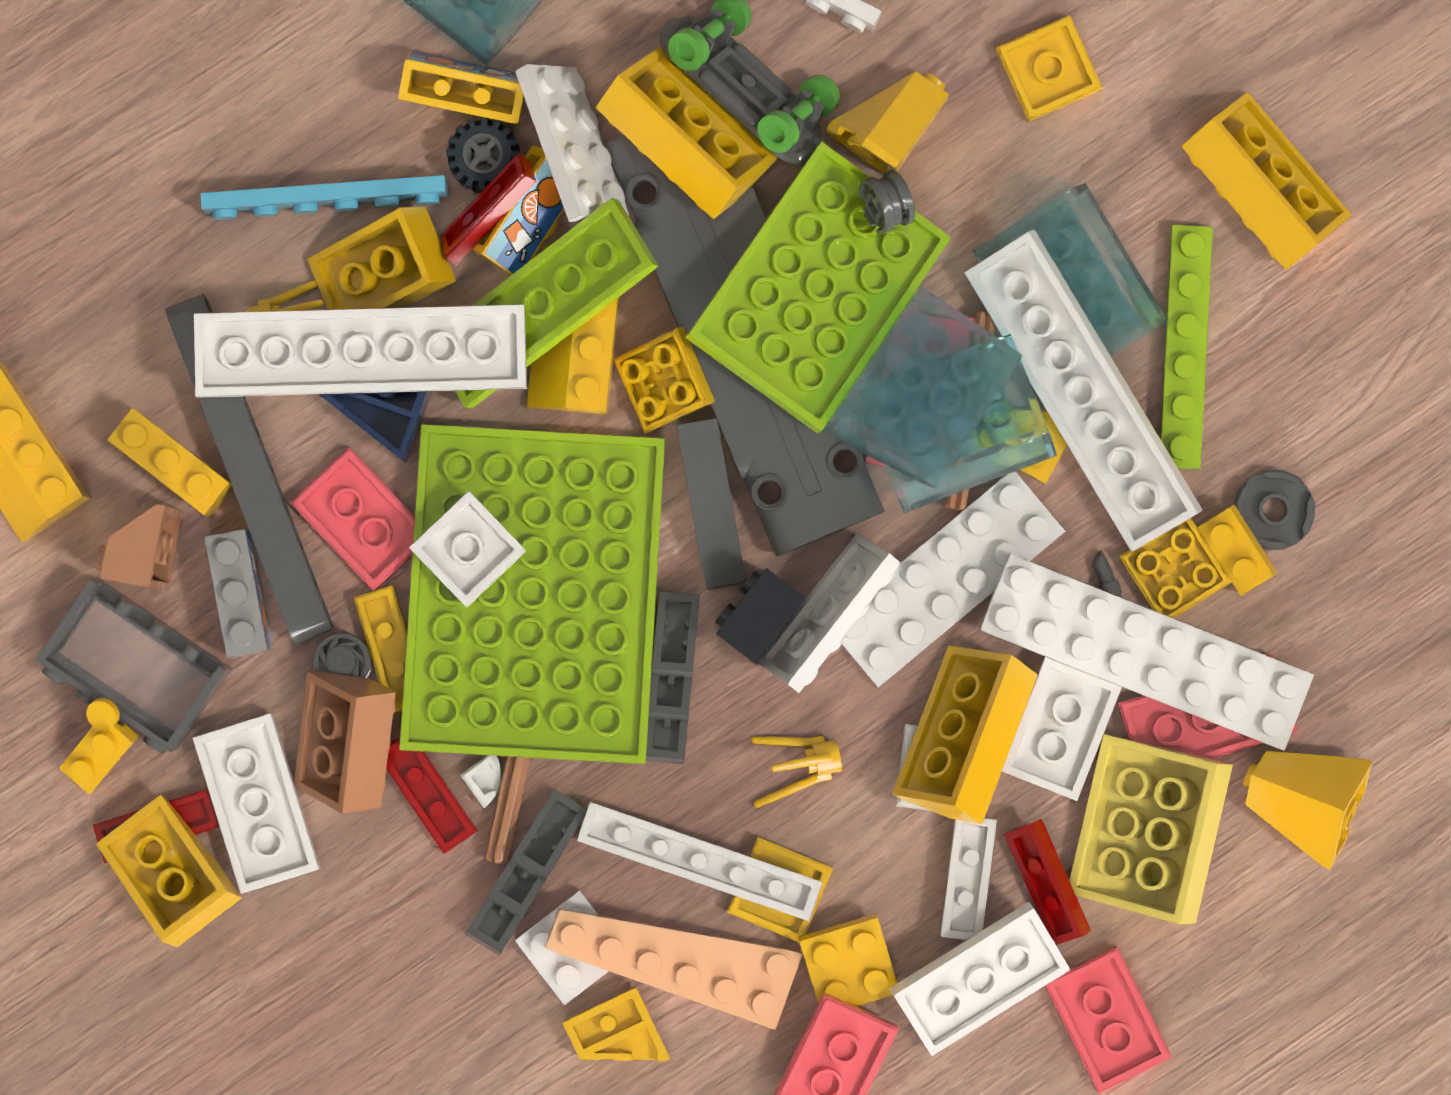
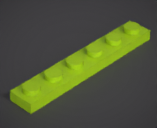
M1172 225L1170 228L1160 440L1178 469L1200 470L1213 227Z

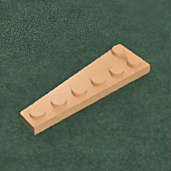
M558 908L544 946L548 950L776 1030L803 955L799 951L737 941L725 937L692 933L680 929L664 928Z

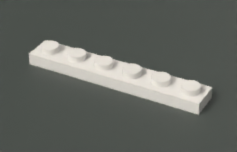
M592 802L589 804L577 841L807 921H810L823 883L819 880Z

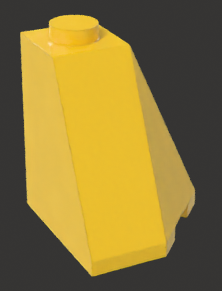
M915 71L832 120L826 129V135L884 174L890 170L898 172L946 103L949 96L944 91L946 85L928 72L922 76Z
M1266 751L1258 765L1252 763L1245 775L1243 786L1249 788L1245 805L1321 866L1331 869L1345 845L1351 830L1349 826L1356 808L1360 806L1365 794L1372 761L1362 758Z

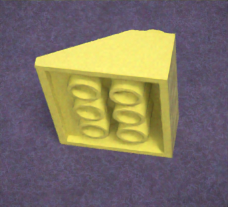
M1103 734L1069 880L1075 895L1179 925L1196 924L1233 764Z

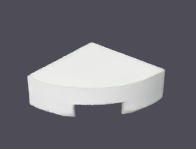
M487 755L460 775L483 808L493 801L500 788L502 770L497 756Z

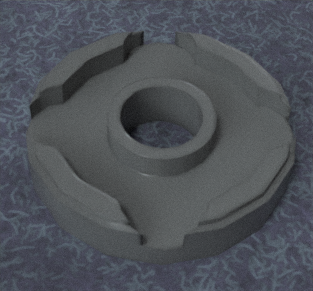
M1265 470L1249 477L1238 489L1233 502L1264 550H1283L1297 544L1309 533L1315 518V501L1308 487L1304 485V482L1298 476L1284 470ZM1268 499H1277L1283 503L1285 513L1280 521L1272 522L1265 517L1263 506Z

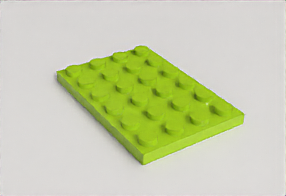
M822 141L816 146L685 336L693 344L817 434L824 429L952 238L917 211H915L914 221L906 226L901 224L894 225L892 231L882 235L878 234L876 229L879 227L877 225L871 227L862 208L866 207L865 198L860 199L859 197L860 182L871 177Z

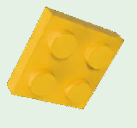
M876 913L798 937L818 1003L824 992L854 1006L893 995L889 988L896 985L897 980Z

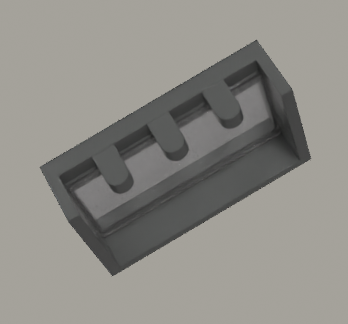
M100 578L88 581L36 659L37 662L45 666L42 672L47 677L59 684L67 681L78 689L76 696L85 703L90 704L97 698H107L113 701L120 712V719L117 724H126L130 729L133 726L145 734L143 741L160 753H164L166 749L173 752L180 748L181 743L224 679L233 670Z

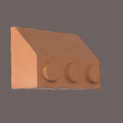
M155 504L107 537L106 546L100 545L96 558V569L101 570L100 579L169 591L184 512L165 505Z
M314 670L307 671L294 778L295 787L341 814L381 808L396 692L372 679Z

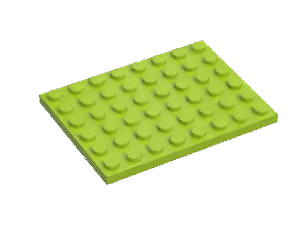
M421 424L413 544L469 491L526 552L467 608L413 552L400 750L646 765L665 453L664 438Z

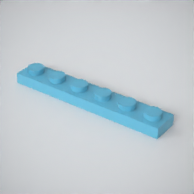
M444 175L200 193L201 209L207 215L213 214V220L237 219V212L253 211L254 217H273L278 215V209L294 208V214L318 213V206L334 205V211H354L359 209V203L373 202L375 208H395L399 206L400 200L414 199L415 205L439 204V198L449 197L448 181Z

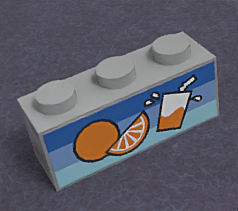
M242 529L204 537L227 658H237L273 651L255 548L250 531Z

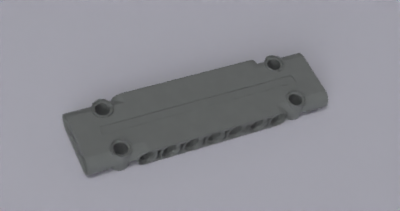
M625 135L619 136L606 143L605 148L611 156L613 167L635 217L637 231L659 266L654 272L677 327L684 326L686 333H688L765 222V215L751 186L731 207L713 220L677 184L670 181L658 166L646 155L642 154ZM641 185H650L656 191L655 199L648 204L638 203L633 197L636 188ZM690 341L715 399V402L711 403L710 406L715 418L718 420L719 428L741 480H744L752 502L756 507L776 557L885 512L863 460V455L854 439L853 434L855 432L843 402L840 403L824 429L817 434ZM842 451L851 453L856 460L855 469L850 473L837 471L833 464V458L837 453ZM768 482L775 483L781 490V498L778 502L771 505L761 502L758 497V489L761 485Z

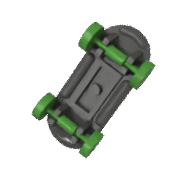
M717 0L711 7V13L703 19L681 17L667 22L660 32L659 41L662 50L669 59L685 71L743 124L775 156L795 166L804 165L816 146L822 141L821 129L818 124L819 118L830 114L839 104L840 93L836 84L824 75H812L801 84L799 95L795 96L792 90L744 45L736 42L731 36L741 34L749 27L752 20L751 10L745 0Z

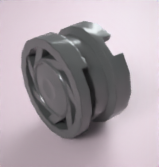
M890 170L884 173L880 179L871 177L860 182L859 197L860 199L865 198L866 207L862 208L871 227L876 225L879 227L876 229L878 234L882 235L892 231L894 225L901 224L906 226L914 221L915 208L912 195L905 180L897 171Z
M337 633L330 635L319 643L314 652L313 666L315 671L368 678L372 671L373 660L368 645L364 640L353 634Z

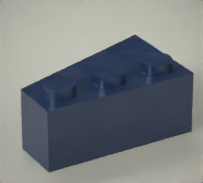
M433 391L319 395L407 463Z

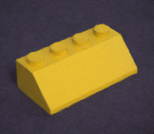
M658 47L619 74L595 107L607 118L611 125L621 131L642 154L646 155L658 166L670 181L677 184L713 220L731 207L778 158L685 71L672 62L662 50V47Z
M1249 92L1212 118L1181 146L1189 155L1191 162L1201 169L1215 186L1217 193L1229 202L1240 215L1244 225L1256 234L1267 247L1271 257L1278 261L1285 270L1289 269L1352 216L1350 211Z
M620 296L531 364L527 408L608 416Z
M0 362V509L20 541L24 543L89 501L91 497L6 365Z
M949 645L892 794L947 818L982 825L1038 675L1010 654Z

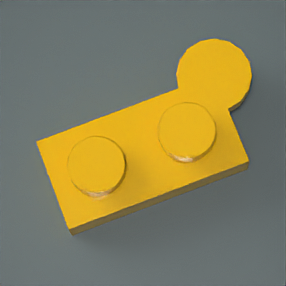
M97 698L89 704L86 716L93 727L59 767L62 772L89 795L100 785L139 737L126 724H117L120 719V712L115 703L107 698Z

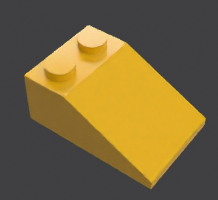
M400 207L307 259L328 310L401 308L423 299L456 281L448 260L445 259L443 247L426 207Z
M161 794L96 843L161 942L179 947L242 899L219 863Z

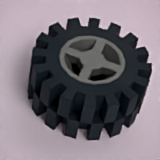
M480 117L481 120L476 121L473 118L467 120V124L463 127L459 125L455 129V135H451L448 141L449 148L446 149L448 166L455 179L464 188H469L478 194L492 182L516 155L521 154L517 139L508 126L502 125L501 121L495 119L492 121L485 117Z

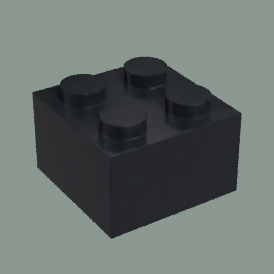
M767 568L762 575L757 571L751 574L740 589V592L745 597L737 607L729 603L715 621V624L720 627L716 635L753 664L757 663L806 599Z

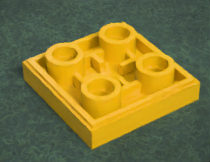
M684 326L669 331L613 359L645 434L715 402L690 341L685 338L687 333Z
M1191 518L1132 552L1128 550L1118 557L1150 609L1173 619L1231 583V580Z

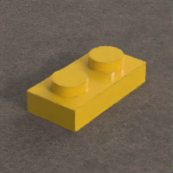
M1234 504L1197 527L1240 596L1278 573Z

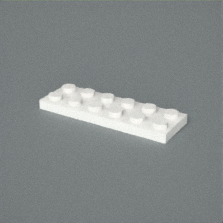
M1013 469L897 566L891 581L885 587L880 588L869 602L868 610L864 616L855 621L845 633L842 642L843 647L879 688L994 592L1009 554L1030 562L1066 531Z

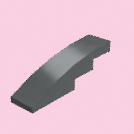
M714 418L677 425L706 590L743 584L746 582L718 420Z
M659 591L650 686L646 761L684 764L700 595Z
M553 789L467 929L466 936L500 956L584 819L588 809Z

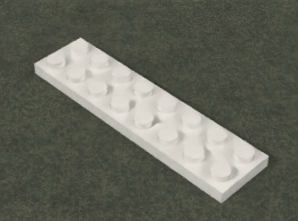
M1031 230L966 271L965 275L1131 552L1201 512V506L1036 231Z
M524 305L194 314L196 397L527 389Z
M1009 554L979 628L982 632L1282 751H1285L1314 674L1012 554Z

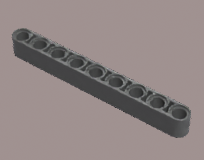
M204 293L165 308L169 324L194 388V314L213 313ZM198 397L294 644L333 630L329 612L246 397Z

